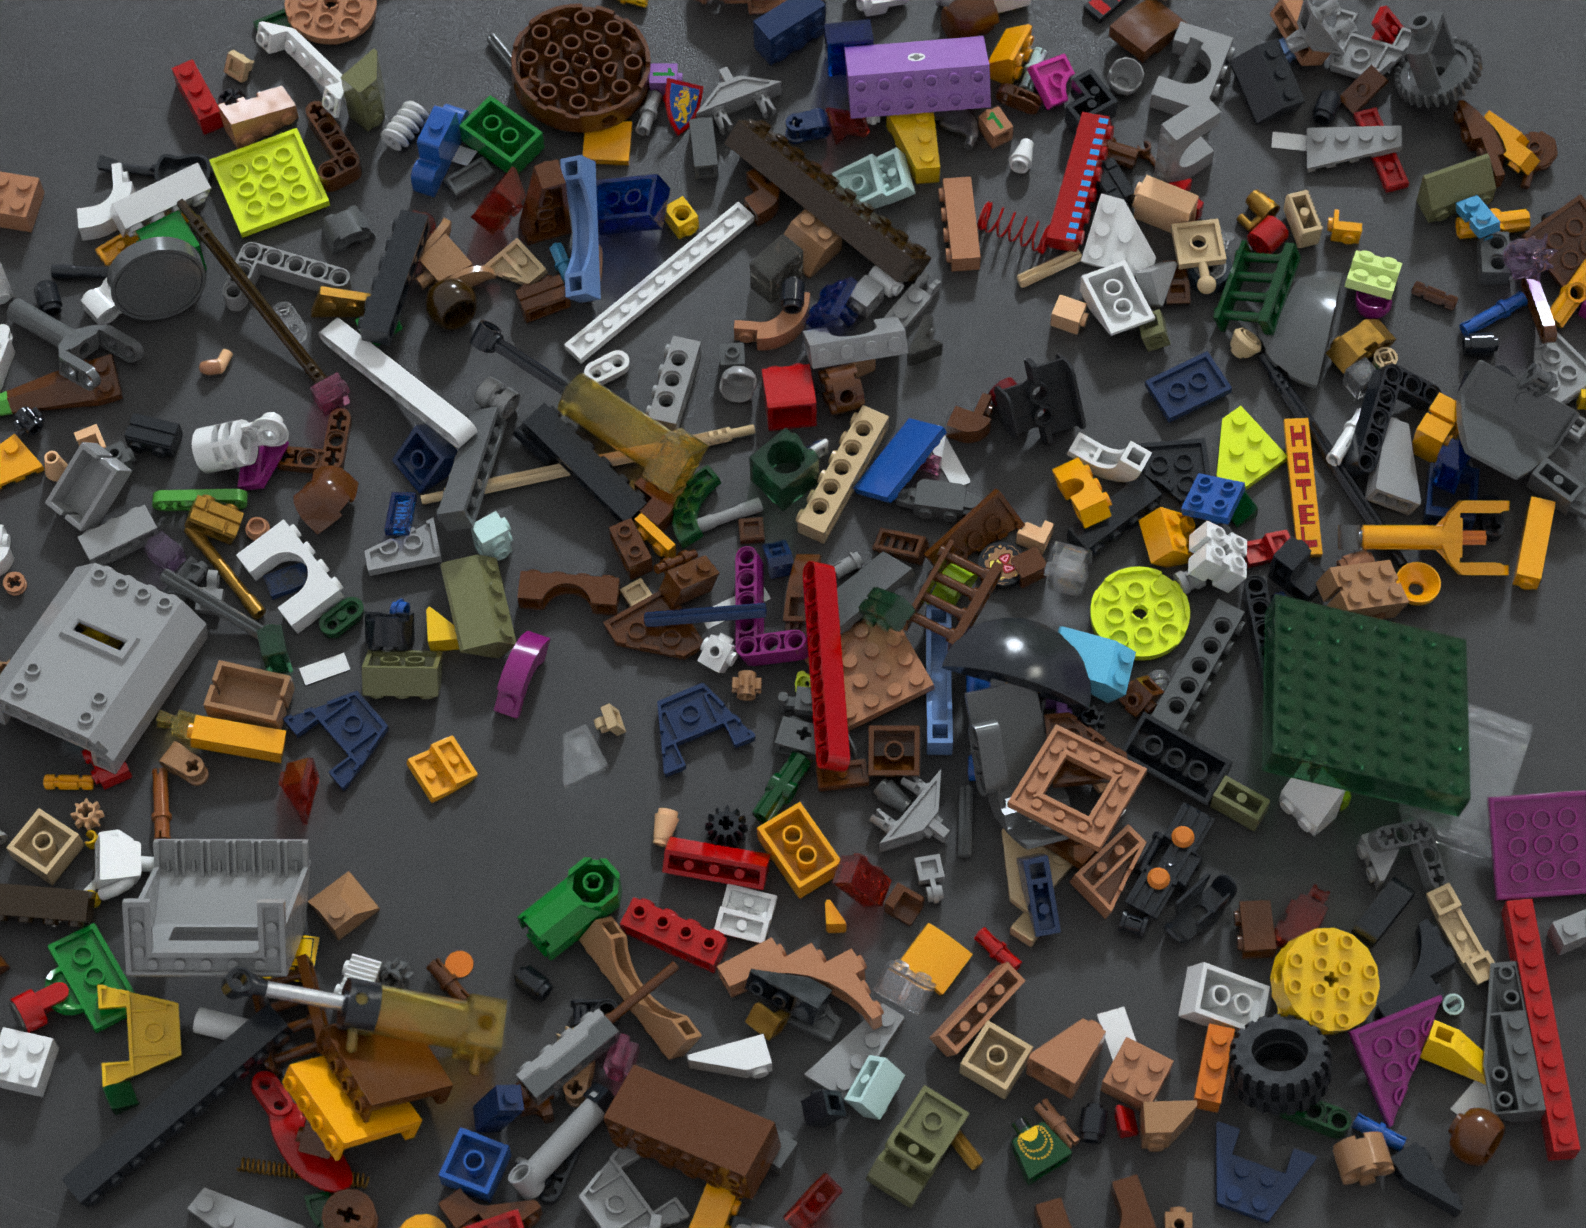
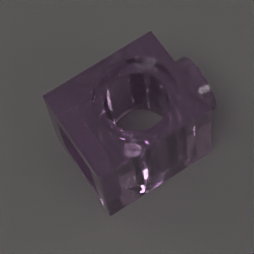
M163 531L157 536L151 537L144 547L148 558L163 571L165 569L174 571L186 560L183 548Z

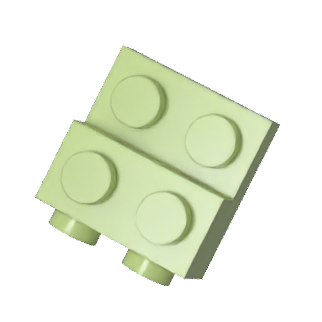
M1356 250L1344 287L1391 300L1402 263L1397 262V260L1391 257L1383 258L1369 251Z

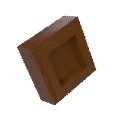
M763 517L738 519L740 544L765 543Z

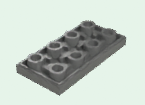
M883 551L837 588L840 634L850 630L852 625L862 617L867 616L878 604L887 600L889 595L899 587L904 586L915 575L913 569Z

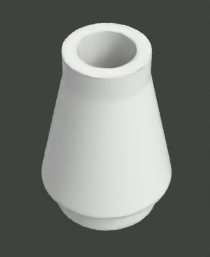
M1022 139L1010 157V167L1014 172L1025 173L1032 167L1034 147L1032 140Z

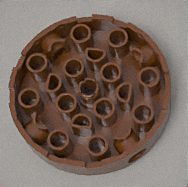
M580 3L557 6L535 16L529 21V25L517 35L511 57L512 86L521 105L540 122L569 132L601 131L625 121L643 103L649 88L650 51L641 31L629 19L626 18L624 20L611 9L596 5V8L582 7Z

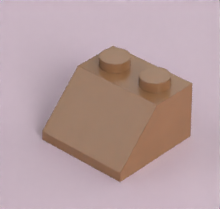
M805 209L791 221L775 251L810 279L842 250V238Z
M1197 1100L1143 1102L1139 1116L1141 1149L1148 1148V1151L1158 1152L1168 1148L1193 1121Z

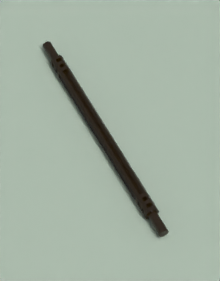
M180 199L177 202V207L188 219L189 226L198 235L200 240L204 242L301 365L305 373L308 374L316 387H320L333 404L340 400V396L328 383V377L318 367L317 363L313 361L212 233V230L208 228L200 215H196L184 199Z

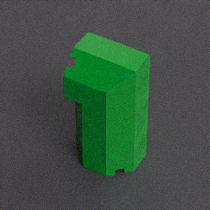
M584 857L568 870V877L517 916L520 927L522 929L528 928V934L526 935L543 956L546 957L548 955V959L552 961L580 939L595 920L606 918L620 907L622 897L620 873L606 858L593 860L591 857Z

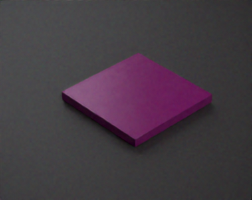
M1586 790L1487 797L1495 900L1586 894Z

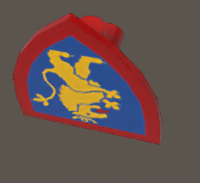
M667 78L663 101L665 102L670 125L676 135L679 136L690 126L689 119H695L696 113L700 109L704 86Z

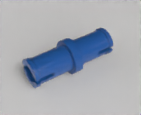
M1361 1113L1357 1114L1351 1126L1352 1129H1356L1361 1133H1383L1387 1146L1397 1152L1401 1151L1407 1137H1403L1386 1128V1124L1382 1122L1379 1124L1363 1116Z

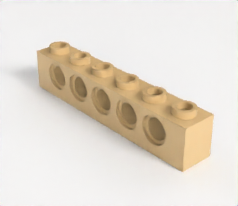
M862 405L859 413L855 412L853 414L849 431L843 432L839 441L840 447L837 451L834 450L831 453L827 470L823 469L821 471L816 490L812 489L806 501L808 503L805 509H800L796 517L798 533L822 544H825L854 491L853 487L861 479L889 428V416ZM859 433H866V434H868V435H867V436H859L858 434H859ZM855 452L857 455L850 456L847 453ZM839 471L846 472L845 475H838L836 473ZM827 491H834V492H836V493L833 494V495H829V494H826L825 492H827ZM817 510H822V511H824L825 513H823V514H816V513H814V512L817 511Z

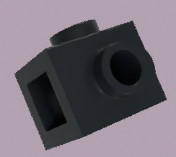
M817 1089L810 1092L809 1097L801 1100L806 1126L826 1127L846 1117L841 1091Z

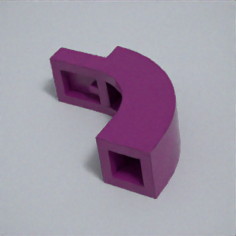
M526 631L521 635L514 645L502 671L497 686L499 692L494 711L514 718L520 716L528 685L537 667L545 661L551 638L531 631Z

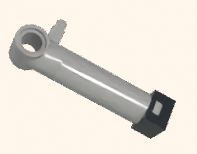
M594 1082L583 1094L586 1100L529 1160L522 1157L516 1158L515 1163L517 1165L510 1171L508 1180L525 1200H532L541 1194L545 1187L544 1181L604 1119V1115L615 1098L609 1089Z

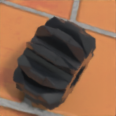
M727 805L725 811L722 812L717 807L715 809L716 815H708L709 822L705 823V830L708 831L706 837L708 840H713V844L720 845L722 843L726 847H728V844H731L736 848L738 846L737 841L744 842V833L748 832V825L745 824V815L739 816L740 810L738 808L730 812V807ZM724 826H729V830H723Z

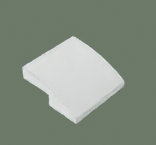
M727 884L714 929L722 932L724 935L756 943L765 941L778 896Z

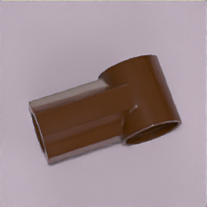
M1114 137L1112 140H1108L1107 159L1113 157L1118 165L1133 170L1140 149L1118 143Z

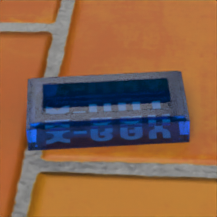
M416 492L391 493L384 528L385 535H410L417 500Z

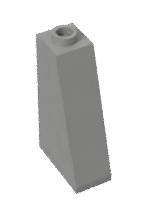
M1391 417L1375 470L1369 472L1365 500L1410 516L1421 504L1410 428L1408 423Z

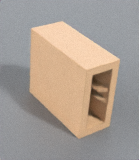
M1146 175L1143 183L1138 182L1134 191L1136 197L1132 204V208H1135V219L1171 233V224L1195 221L1198 195L1149 175Z

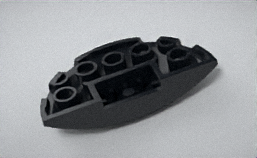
M1001 618L976 625L952 645L942 665L943 669L988 682L991 681V678L1040 692V697L1089 710L1091 684L1082 657L1075 647L1060 633L1033 620Z

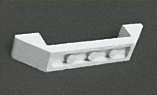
M263 21L259 22L256 42L269 54L285 50L324 88L322 106L334 118L339 117L345 99L340 78L342 74L295 29Z

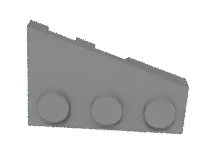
M434 518L427 520L425 525L417 529L414 527L410 528L408 533L396 539L390 538L364 551L369 576L442 562Z

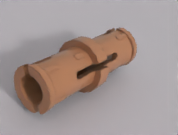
M1047 1098L1042 1100V1105L1039 1102L1034 1110L1038 1112L1050 1129L1069 1149L1073 1148L1071 1146L1072 1143L1074 1146L1077 1145L1080 1139L1066 1124L1067 1119L1059 1115Z

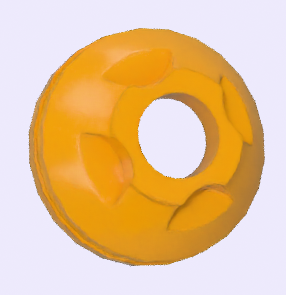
M1411 562L1404 565L1397 573L1398 580L1396 583H1401L1409 604L1422 606L1432 602L1437 597L1441 587V579L1437 571L1430 565L1422 562ZM1412 584L1420 585L1423 589L1422 594H1412L1409 591V586Z

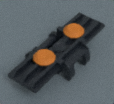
M1183 802L1164 834L1158 831L1153 833V840L1140 862L1135 864L1132 871L1140 877L1129 893L1125 903L1157 920L1176 886L1180 888L1179 891L1185 894L1189 887L1188 880L1194 870L1198 871L1202 865V858L1196 852L1214 823L1215 818ZM1163 845L1168 849L1157 868L1149 866L1160 846Z

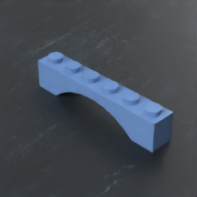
M582 155L561 159V171L566 182L573 229L572 253L569 266L565 272L566 298L578 303L600 300L595 161Z
M926 605L927 618L949 629L952 628L951 614L932 605ZM926 629V671L935 689L926 693L927 755H952L951 671L942 668L948 653V642L946 638Z

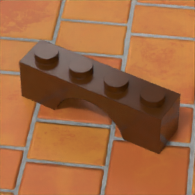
M535 569L521 571L517 595L519 608L544 610L553 598L563 594H574L588 602L593 614L617 615L621 589L620 580L612 575H602L601 577L590 576L586 573L572 575L561 571L544 573Z

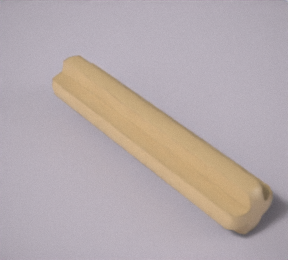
M1079 250L1077 252L1068 251L1018 274L1017 282L1020 287L1024 288L1080 262L1082 255Z

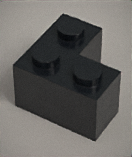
M1092 68L1072 79L1071 96L1075 101L1066 106L1064 122L1075 135L1082 112L1109 116L1110 120L1116 117L1118 101Z
M1291 536L1273 555L1268 578L1307 607L1320 593L1316 582L1325 572L1319 566H1314L1309 562L1312 551L1309 549V546L1303 540H1298Z

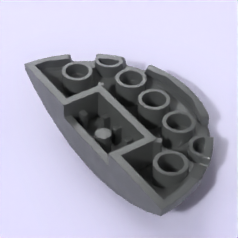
M1319 271L1295 276L1274 335H1265L1258 324V337L1266 349L1265 355L1275 367L1280 366L1288 372L1290 379L1316 389L1342 278V273Z

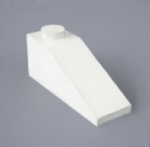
M763 1034L687 1055L689 1068L743 1078L753 1077L754 1079L765 1077L769 1074L768 1072L772 1071V1061Z

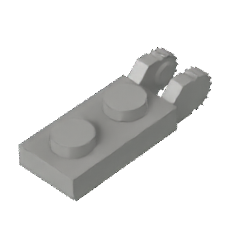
M924 271L917 278L915 284L909 287L884 318L897 316L906 331L932 301V297L941 286V281L938 279L933 281L927 292H925L921 288L927 283L930 275Z

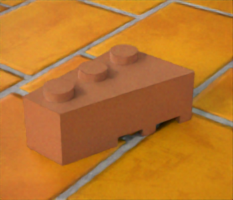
M283 86L256 93L257 97L252 99L238 98L237 103L228 106L225 103L218 104L224 129L237 149L251 145L254 141L271 135L275 130L285 125H290L299 118L296 105Z
M1128 824L1070 880V884L1105 919L1112 912L1146 841Z

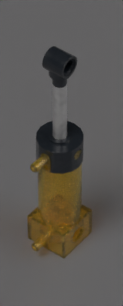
M244 967L232 968L221 983L223 994L232 1000H238L242 997L251 998L254 994L338 1010L337 1028L338 1030L348 1031L346 1051L349 1053L356 1052L358 1034L383 1036L452 1049L451 1058L470 1061L469 1074L476 1076L480 1072V1063L488 1064L502 1050L507 1000L472 993L466 1000H459L381 985L378 982L352 977L347 978L341 994L256 979V974H252ZM232 979L240 980L243 987H235Z

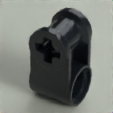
M607 998L572 1000L570 1007L573 1008V1021L570 1023V1028H575L580 1024V1019L590 1011L593 1013L598 1008L602 1013L606 1010L613 1011L618 1005L612 999ZM621 1017L613 1023L615 1027L620 1023Z

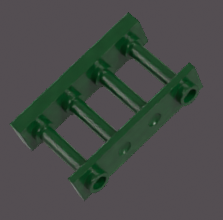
M1242 240L1239 249L1235 252V260L1218 307L1214 310V321L1221 332L1226 331L1229 320L1258 322L1265 335H1274L1301 256L1295 243H1285L1284 249L1280 254L1252 253L1247 241ZM1250 262L1278 264L1273 274L1247 272ZM1243 281L1271 283L1269 291L1266 293L1240 291ZM1236 301L1264 303L1259 313L1233 311Z

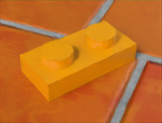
M641 513L634 519L635 526L642 540H647L658 556H664L665 558L676 556L675 543L645 515Z

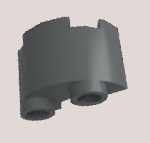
M350 206L345 211L327 215L323 219L322 234L332 255L348 249V246L353 242L363 243L376 238L365 214L357 206Z

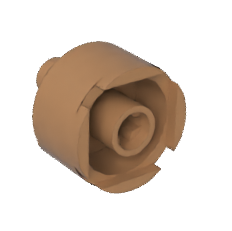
M1366 1132L1363 1133L1365 1138L1356 1139L1354 1135L1339 1141L1333 1146L1334 1158L1343 1185L1359 1182L1361 1186L1369 1185L1376 1181L1375 1177L1388 1175L1395 1171L1383 1133Z

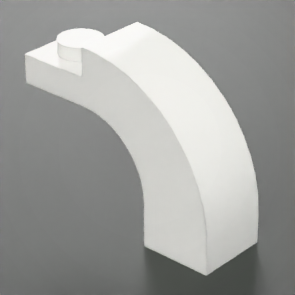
M121 163L112 164L113 189L110 196L96 206L77 208L78 229L83 241L107 236L118 229L109 213L111 205L135 193L133 183L129 180L128 171H123Z
M1079 432L1066 455L1073 459L1079 457L1084 465L1088 464L1092 474L1116 482H1130L1138 478L1152 452L1130 441L1125 449H1112Z

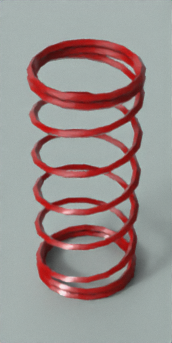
M988 201L984 205L977 223L978 230L980 229L981 231L985 227V232L989 233L997 225L996 234L998 238L1002 237L1009 229V242L1015 241L1020 235V245L1022 247L1026 246L1032 239V250H1038V253L1041 254L1045 252L1048 247L1047 234L1050 225L1046 227L1039 246L1034 249V239L1040 221H1037L1030 238L1023 245L1022 236L1028 216L1025 217L1018 234L1011 240L1010 232L1016 211L1013 213L1012 219L1005 231L999 236V224L1004 207H1002L993 227L987 231V222L992 212L993 203Z

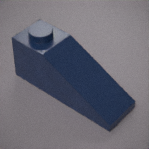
M1038 853L1017 857L1020 882L1035 937L1060 933L1061 929L1048 856Z

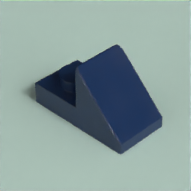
M786 539L763 544L762 549L769 577L774 579L790 575L794 561Z

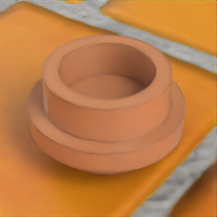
M261 517L251 518L245 527L247 536L254 541L270 530L268 521Z

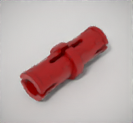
M986 927L982 928L974 937V940L986 949L992 960L996 959L1000 964L1008 962L1016 971L1023 962L1010 952L1007 944L995 938Z

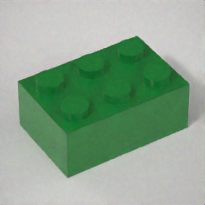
M491 95L459 125L461 140L512 178H515L545 148L543 132Z

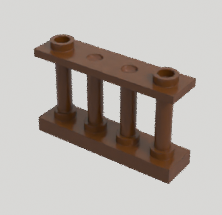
M952 539L949 540L946 546L942 545L936 556V559H938L937 563L912 606L907 605L901 616V619H903V630L908 631L912 622L946 638L948 642L947 652L957 640L973 627L1003 573V565L994 561L991 568H983L954 554L955 541ZM947 562H950L981 577L980 580L983 582L979 588L975 587L973 589L941 572ZM935 582L969 597L971 603L968 608L963 607L961 609L931 594L930 591ZM926 602L957 617L959 624L956 629H949L919 614L918 612L923 603Z
M306 954L296 957L298 966L295 967V970L290 971L287 977L266 979L267 981L283 984L299 980V982L302 981L304 988L320 991L314 963ZM253 994L251 998H253L257 1013L265 1006L263 996ZM280 1000L270 1005L276 1012H280L301 1005V1003ZM308 1005L310 1014H307L306 1018L287 1024L293 1033L310 1027L314 1029L316 1038H313L312 1042L277 1053L275 1048L269 1053L268 1059L264 1061L267 1070H271L278 1077L282 1075L280 1063L313 1052L319 1053L316 1045L322 1027L329 1025L325 1008Z

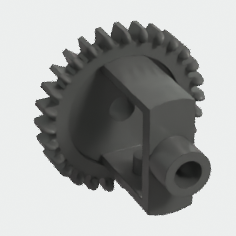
M1429 11L1412 16L1408 22L1412 37L1404 56L1406 62L1400 60L1394 74V84L1399 96L1403 98L1404 102L1409 101L1411 106L1416 103L1419 108L1424 103L1426 108H1429L1432 103L1439 107L1441 101L1448 105L1450 98L1457 101V95L1465 96V89L1472 90V84H1477V77L1482 76L1483 62L1478 49L1471 42L1467 43L1465 39H1462L1461 43L1458 37H1454V41L1452 40L1443 12Z

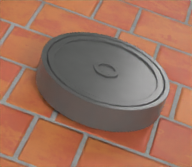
M153 237L128 246L115 257L108 269L107 284L115 306L122 313L140 320H160L183 312L197 301L206 285V273L200 255L192 245L178 238Z

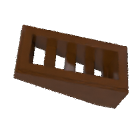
M881 527L872 549L879 553L884 551L894 558L922 566L925 559L924 553L929 549V543L925 536ZM887 537H890L888 546H884ZM899 540L897 548H894L896 541ZM906 543L909 544L907 551L904 550Z

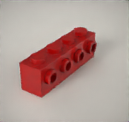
M670 837L665 848L662 872L763 890L768 878L771 854Z
M633 897L620 922V928L626 935L711 973H715L728 947L727 938H725L722 932L715 929L707 930L701 927L699 922L693 919L685 920L680 918L673 910L668 908L662 910L656 907L652 901L645 898L640 900Z

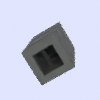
M712 117L689 119L695 179L718 177Z

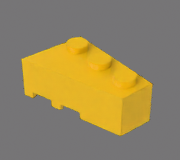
M934 112L887 116L886 127L891 132L897 148L905 154L909 171L915 183L939 182L940 162Z

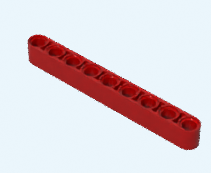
M808 561L803 568L802 577L817 766L821 769L845 772L850 764V748L836 571L832 565Z

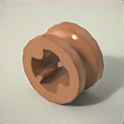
M10 572L4 577L3 586L7 593L17 596L26 590L27 582L21 573ZM18 580L20 586H14L12 588L10 582H16Z

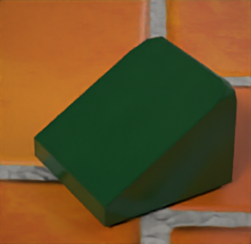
M1244 491L1231 518L1236 528L1257 517L1259 509L1246 491Z
M130 1081L103 1087L114 1115L139 1105Z

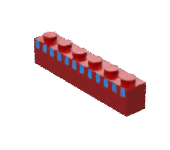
M1086 112L1081 114L1047 234L1049 248L1077 252L1079 244L1082 245L1084 242L1085 231L1083 228L1085 223H1089L1091 216L1089 207L1091 202H1095L1097 194L1096 182H1100L1103 169L1101 164L1102 161L1107 159L1108 140H1112L1114 135V126H1111L1109 116Z

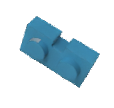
M1478 195L1456 202V212L1465 223L1469 222V228L1478 238L1500 231V221ZM1493 235L1484 238V241L1493 238Z

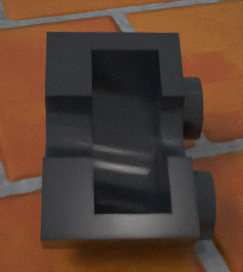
M365 612V642L368 644V649L377 651L382 650L383 647H393L395 651L408 650V645L415 642L414 613L397 612L385 614L382 612Z

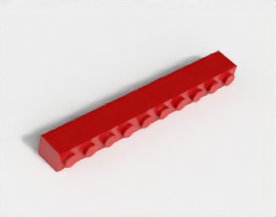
M1533 900L1506 901L1501 913L1510 961H1517L1546 1111L1541 1118V1125L1548 1161L1575 1159L1581 1148Z

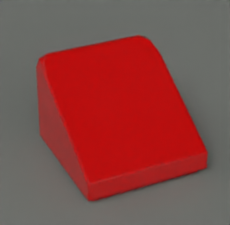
M1117 1105L1114 1111V1118L1118 1136L1120 1139L1137 1136L1139 1131L1134 1111L1128 1107Z

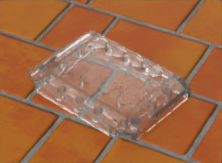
M1450 696L1446 698L1429 714L1398 803L1402 822L1423 819L1430 825L1436 843L1489 861L1491 842L1487 797L1512 795L1534 725ZM1413 830L1412 833L1415 835L1420 833V831Z

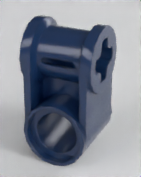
M821 108L791 114L786 118L787 129L785 137L792 144L823 139L831 133L826 114Z

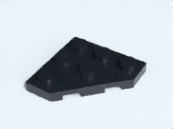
M1205 438L1136 443L1152 452L1140 474L1143 473L1147 479L1182 504L1198 473L1211 476Z

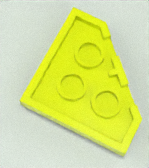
M1242 406L1222 418L1216 477L1245 482L1246 491L1287 462V457L1283 450Z

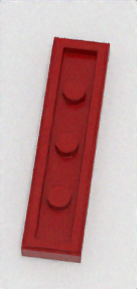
M1376 107L1354 113L1353 118L1357 127L1384 126ZM1396 152L1371 157L1386 193L1408 187L1409 181Z

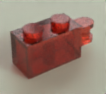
M1314 883L1307 896L1301 893L1297 901L1294 899L1290 901L1285 911L1288 914L1286 920H1280L1274 929V933L1277 935L1275 939L1277 946L1284 948L1294 938L1320 927L1328 911V907L1324 906L1331 893L1330 891L1324 892L1317 888L1318 885ZM1314 897V898L1318 899V900L1321 901V902L1319 903V902H1317V901H1315V900H1313V899H1311V898Z

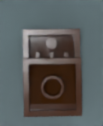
M1145 0L1131 8L1110 25L1109 37L1141 62H1145L1154 52L1158 54L1174 39L1180 22H1187L1158 0Z

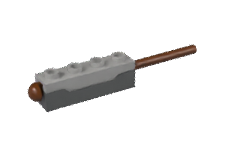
M674 961L671 962L612 1012L604 1015L598 1008L593 1013L591 1011L586 1013L580 1019V1024L573 1029L568 1028L560 1035V1040L552 1046L550 1044L545 1046L539 1052V1057L534 1061L524 1063L518 1069L519 1073L516 1074L518 1082L515 1084L521 1085L523 1101L531 1097L539 1106L620 1040V1036L613 1023L678 971V965Z

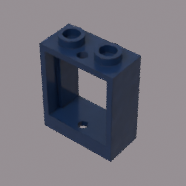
M1430 462L1426 477L1422 525H1436L1451 509L1432 506L1434 480L1469 484L1468 500L1477 501L1480 469L1469 465L1456 466L1449 465L1446 462ZM1460 513V518H1463V530H1472L1476 513Z

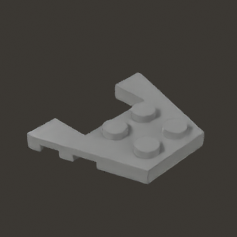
M1345 9L1337 11L1335 27L1350 17L1356 24L1358 13ZM1402 27L1392 45L1355 33L1343 37L1340 43L1345 54H1331L1330 71L1357 79L1372 64L1384 75L1406 55V50L1412 37L1411 30Z
M627 1147L626 1149L618 1148L611 1155L609 1161L601 1171L599 1170L578 1198L598 1228L649 1227L652 1214L663 1215V1228L689 1220L690 1215L677 1197L652 1211L623 1171V1169L642 1158L634 1150Z

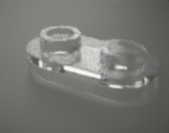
M282 301L276 303L272 309L298 342L302 343L307 337V329L298 312L289 302Z

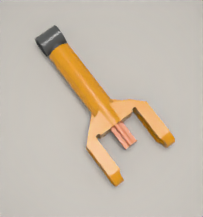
M1459 500L1436 525H1362L1361 530L1360 525H1338V550H1360V545L1362 550H1436L1458 575H1509V565H1502L1496 562H1460V558H1462V545H1486L1487 540L1486 530H1463V518H1460V513H1501L1509 511V501Z

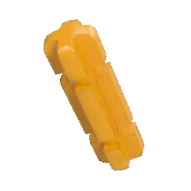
M46 774L43 785L45 789H56L58 787L59 790H79L81 787L83 790H92L94 779L92 775H82V777H79V775L59 774L58 777H55V774Z

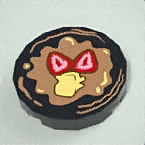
M995 542L983 549L979 555L978 565L983 568H991L994 561L1002 564L1003 573L996 587L997 589L1013 588L1019 584L1020 576L1013 567L1011 558L1023 552L1012 543Z

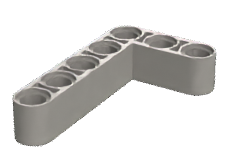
M249 242L243 245L235 261L254 286H256L260 275L317 292L320 286L353 290L350 274L344 268L256 242ZM229 275L222 290L226 306L232 311H240L245 308L249 300Z

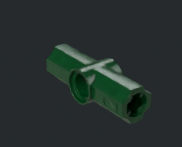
M792 752L779 773L776 772L770 778L764 795L752 811V815L759 822L764 824L774 818L785 804L787 805L792 801L798 790V784L811 767V762L799 752Z

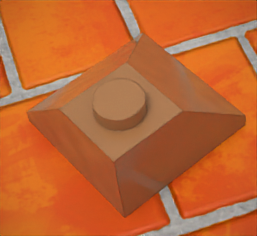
M349 871L308 901V904L338 941L380 910Z

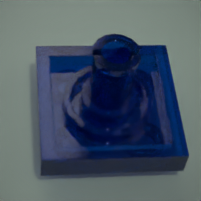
M849 277L824 286L819 293L820 299L809 310L808 314L810 316L806 324L813 329L840 318L847 326L852 325L858 314L845 304L858 282Z

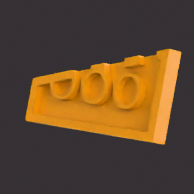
M13 434L0 444V490L2 486L13 481L17 483L26 479L25 476L36 472L38 474L45 471L43 465L16 434Z

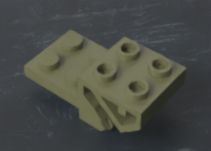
M924 1085L901 1122L888 1138L885 1144L886 1148L877 1157L867 1175L866 1181L907 1207L912 1208L970 1113Z

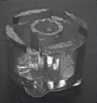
M1056 541L1052 555H1054L1052 562L1048 561L1044 570V575L1048 576L1045 587L1052 591L1078 597V595L1082 594L1090 572H1087V564H1092V550Z

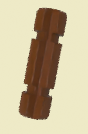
M1416 281L1412 287V294L1419 297L1422 295L1424 296L1423 299L1440 306L1444 304L1445 308L1454 310L1457 305L1458 297L1451 294L1447 296L1446 292L1429 285L1425 287V284Z

